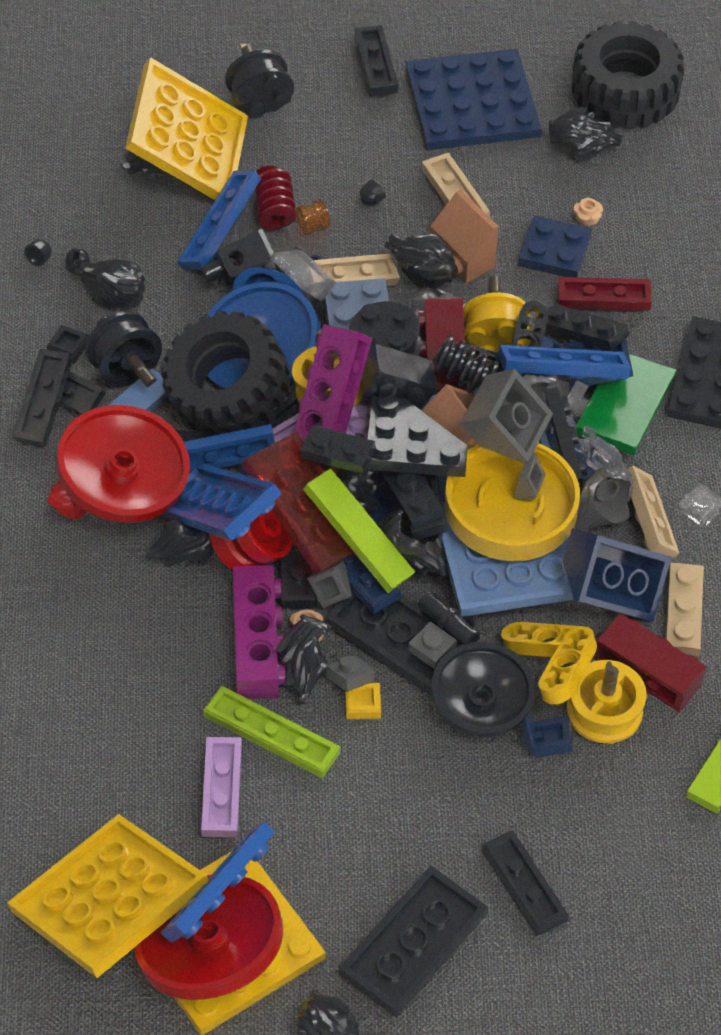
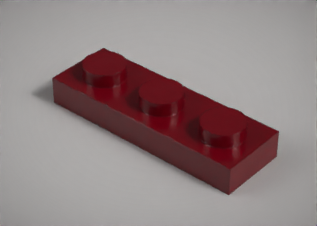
M558 277V305L571 309L651 311V279Z

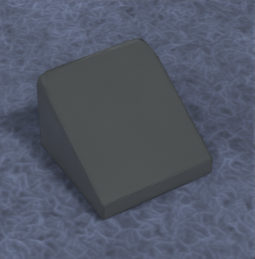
M534 452L530 460L525 463L514 493L515 499H536L546 474Z
M343 560L320 569L307 578L322 608L352 596Z

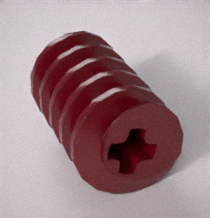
M261 166L256 170L261 180L255 188L259 225L264 230L275 231L289 226L296 219L293 185L291 184L292 178L289 172L276 166Z

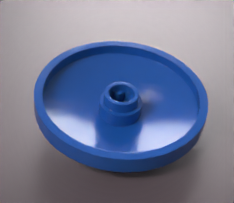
M278 282L248 284L220 299L207 315L212 317L215 316V312L226 311L228 315H231L232 311L243 312L245 316L252 315L258 318L262 324H266L286 356L290 368L288 376L290 380L289 387L295 383L292 376L294 361L301 353L316 346L315 333L321 330L318 316L309 300L295 288ZM245 358L226 360L213 368L208 374V378L220 390L226 389L235 384L244 375L250 360Z

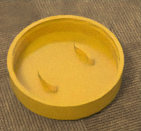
M538 443L534 453L546 474L536 499H515L514 493L525 463L488 450L477 444L467 450L465 477H447L444 501L447 521L455 535L466 546L484 556L504 561H526L542 557L562 545L575 526L580 501V488L573 469L558 453Z

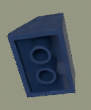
M572 528L563 564L574 600L653 622L672 557Z

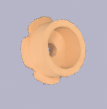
M585 198L580 203L574 205L573 211L576 213V220L580 224L591 226L596 224L601 218L603 207L596 200Z

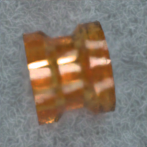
M321 199L313 201L312 205L309 206L300 205L296 207L297 220L305 235L312 234L317 228L326 229L330 227V216Z

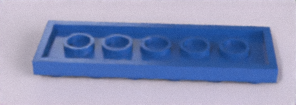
M198 463L189 471L185 490L178 502L160 516L170 520H181L187 526L232 541L245 535L251 527L250 523L259 515L268 513L275 506V500L282 493L274 483Z

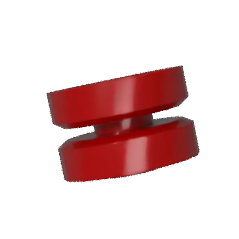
M277 499L275 500V506L268 513L259 515L250 523L249 531L242 537L231 541L209 533L213 549L230 570L233 571V567L264 566L267 563L283 558L290 552L293 544V528L289 515Z

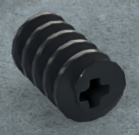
M451 333L447 336L431 363L437 361L435 369L437 373L448 368L446 376L448 380L458 374L459 387L469 381V393L472 394L481 386L486 375L498 373L499 362L495 360L487 366L488 355L485 353L478 359H475L476 348L472 347L467 352H464L465 341L461 340L454 346V334Z

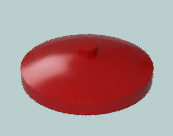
M108 405L89 410L78 416L68 425L59 442L56 468L64 490L84 510L110 521L131 523L158 517L178 502L185 490L189 477L190 460L182 438L165 420L141 408L126 405Z
M244 877L233 888L228 885L222 892L226 897L224 901L212 913L206 910L199 918L203 923L199 930L189 939L183 936L170 943L161 934V931L176 916L177 913H175L134 947L135 956L143 976L154 988L162 993L188 1000L220 997L248 985L269 967L275 959L283 940V919L278 903L271 892L259 882Z

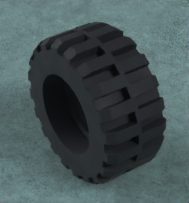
M618 21L610 26L604 24L598 27L597 31L592 30L577 46L571 83L574 99L579 106H587L586 113L593 112L594 119L610 121L612 123L611 127L625 126V129H634L635 126H641V128L650 126L651 122L656 124L663 120L665 115L668 116L675 109V105L679 101L685 67L682 51L672 38L668 39V35L662 30L656 31L651 25H638V22L630 21L629 24H622V21ZM625 71L636 73L643 77L624 78L613 73Z
M226 311L215 312V316L209 317L205 315L198 318L199 322L194 325L189 323L183 328L185 332L181 336L176 335L171 342L173 348L167 349L164 356L166 364H163L161 369V376L164 379L162 385L170 402L188 426L192 429H198L199 432H203V435L212 436L213 433L220 435L260 427V422L264 419L269 420L275 414L274 408L282 405L285 399L283 392L288 391L290 384L288 378L290 374L289 364L271 330L266 324H262L258 318L252 315L245 316L243 312L232 311L231 315H228ZM234 358L250 360L244 375L232 386L218 391L202 390L206 377L220 363Z

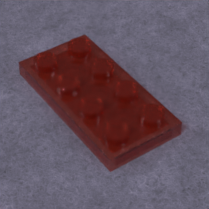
M296 431L246 458L242 465L250 477L274 483L282 494L275 500L276 503L272 510L315 575H318L355 552L303 490L309 482L323 474L324 471L318 462L301 458L300 449L304 441Z

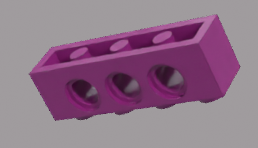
M324 324L322 332L317 338V351L314 362L308 370L306 391L299 403V416L296 427L290 435V452L301 455L300 449L312 426H317L320 420H322L321 427L343 433L347 432L370 349L371 337L356 331ZM339 356V364L334 368V361ZM331 388L330 396L325 400V393Z
M273 565L233 567L237 693L247 699L279 698L278 684H285V664H278L277 655H281V653L275 652L283 638V635H276V627H283L282 606H275V599L281 598V578L274 579Z

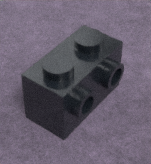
M375 344L367 356L362 374L364 392L372 396L405 398L422 410L437 390L434 365L431 363V360Z

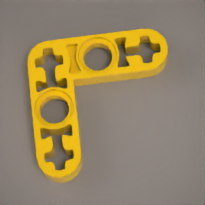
M514 622L505 626L501 632L504 647L518 655L552 657L538 683L543 701L552 705L569 700L597 650L593 630L584 626ZM556 638L549 642H543L547 639ZM568 663H575L572 666L561 667Z

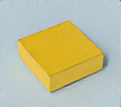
M368 683L348 692L345 691L346 719L381 718L380 683Z

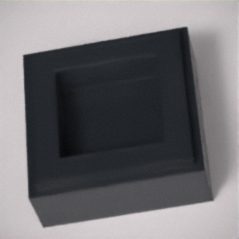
M61 325L46 347L47 350L70 354L73 358L72 363L75 364L86 348L89 335Z

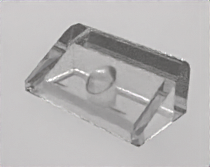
M303 250L273 253L271 256V260L301 289L319 300H324L336 284L335 280Z

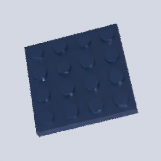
M518 48L406 61L405 70L426 150L541 137L542 128Z

